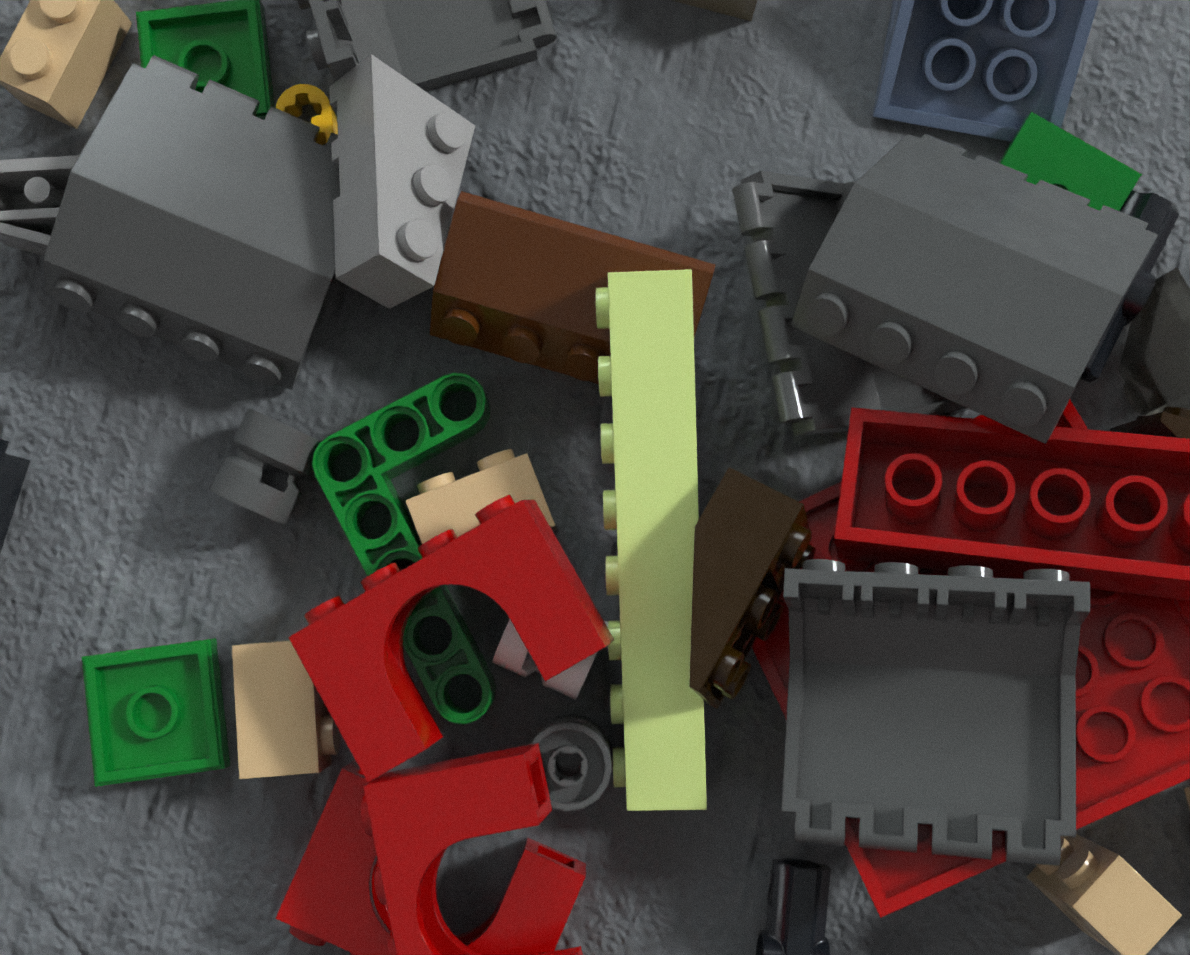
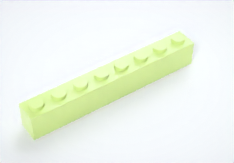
M692 269L608 272V287L596 288V321L598 329L610 328L611 356L598 357V381L600 397L612 396L613 423L601 424L602 464L614 463L615 490L603 491L604 529L617 530L618 555L606 556L607 596L619 595L620 620L608 621V629L614 638L608 645L609 660H621L622 684H611L610 690L611 723L624 724V747L613 748L614 788L626 787L627 811L707 810L704 700L689 687L695 526L699 520Z

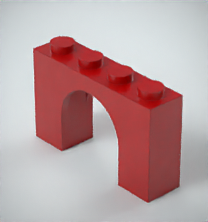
M507 495L494 501L475 514L480 525L457 537L453 529L433 537L417 548L422 559L402 571L396 562L377 570L360 582L365 590L363 594L344 604L340 596H336L316 606L304 614L309 625L288 637L367 782L421 753L443 738L407 671L403 655V636L407 621L415 606L432 590L442 585H462L476 589L492 598L510 618L545 681L600 651L614 640L535 500H520L515 503L511 495Z
M539 743L386 772L363 785L365 795L362 797L360 804L361 821L367 835L373 836L378 859L374 871L375 891L380 903L383 905L387 904L392 929L388 939V955H484L463 944L445 923L436 895L438 868L446 850L454 843L469 838L538 826L552 811V805ZM581 946L532 955H583Z
M353 760L340 771L275 919L290 925L289 932L294 937L311 945L324 946L328 942L350 952V955H388V939L392 929L387 904L383 905L380 903L375 891L374 871L378 859L373 836H368L365 832L360 814L361 799L365 795L363 785L368 782L357 762ZM527 838L504 894L494 912L476 928L455 936L472 950L484 955H532L554 951L585 880L586 863Z

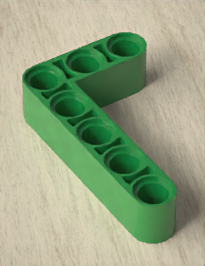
M464 373L444 375L335 432L317 446L312 462L315 476L367 576L395 562L398 564L407 559L417 562L422 559L417 550L422 543L416 527L391 479L475 436L485 428L490 419L491 407L483 387L475 378ZM465 391L475 395L477 399L476 409L469 418L462 421H452L445 417L444 406L447 399L453 393ZM404 420L416 422L419 427V438L416 444L406 451L392 450L389 443V433L393 426ZM346 450H357L362 459L358 475L352 480L339 482L333 471L337 456ZM383 504L390 511L392 517L391 526L382 537L371 539L363 531L362 518L370 507ZM442 585L429 592L415 606L405 627L403 646L441 716L452 723L468 724L477 721L490 709L496 697V683L446 585ZM432 616L444 619L451 628V642L442 653L431 652L421 643L420 628L424 621ZM456 675H470L480 683L482 700L479 706L472 709H462L453 703L449 695V685Z

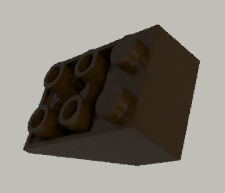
M730 467L698 520L694 534L689 687L707 704L718 709L724 696L733 700L738 695L751 670V664L744 661L757 637L763 641L770 637L782 615L784 606L777 601L784 590L785 568L802 569L803 561L813 559L816 550L815 547L809 544L812 539V531L809 528L804 504Z

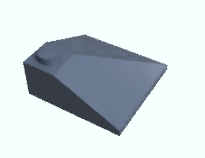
M893 0L873 117L1005 141L1013 140L1026 116L1031 112L1061 128L1099 0Z

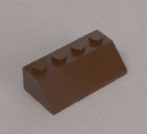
M461 191L456 202L433 289L429 335L448 340L457 345H465L507 357L519 363H527L572 376L581 381L599 384L598 357L611 356L610 328H597L596 288L608 287V272L692 269L695 338L716 264Z

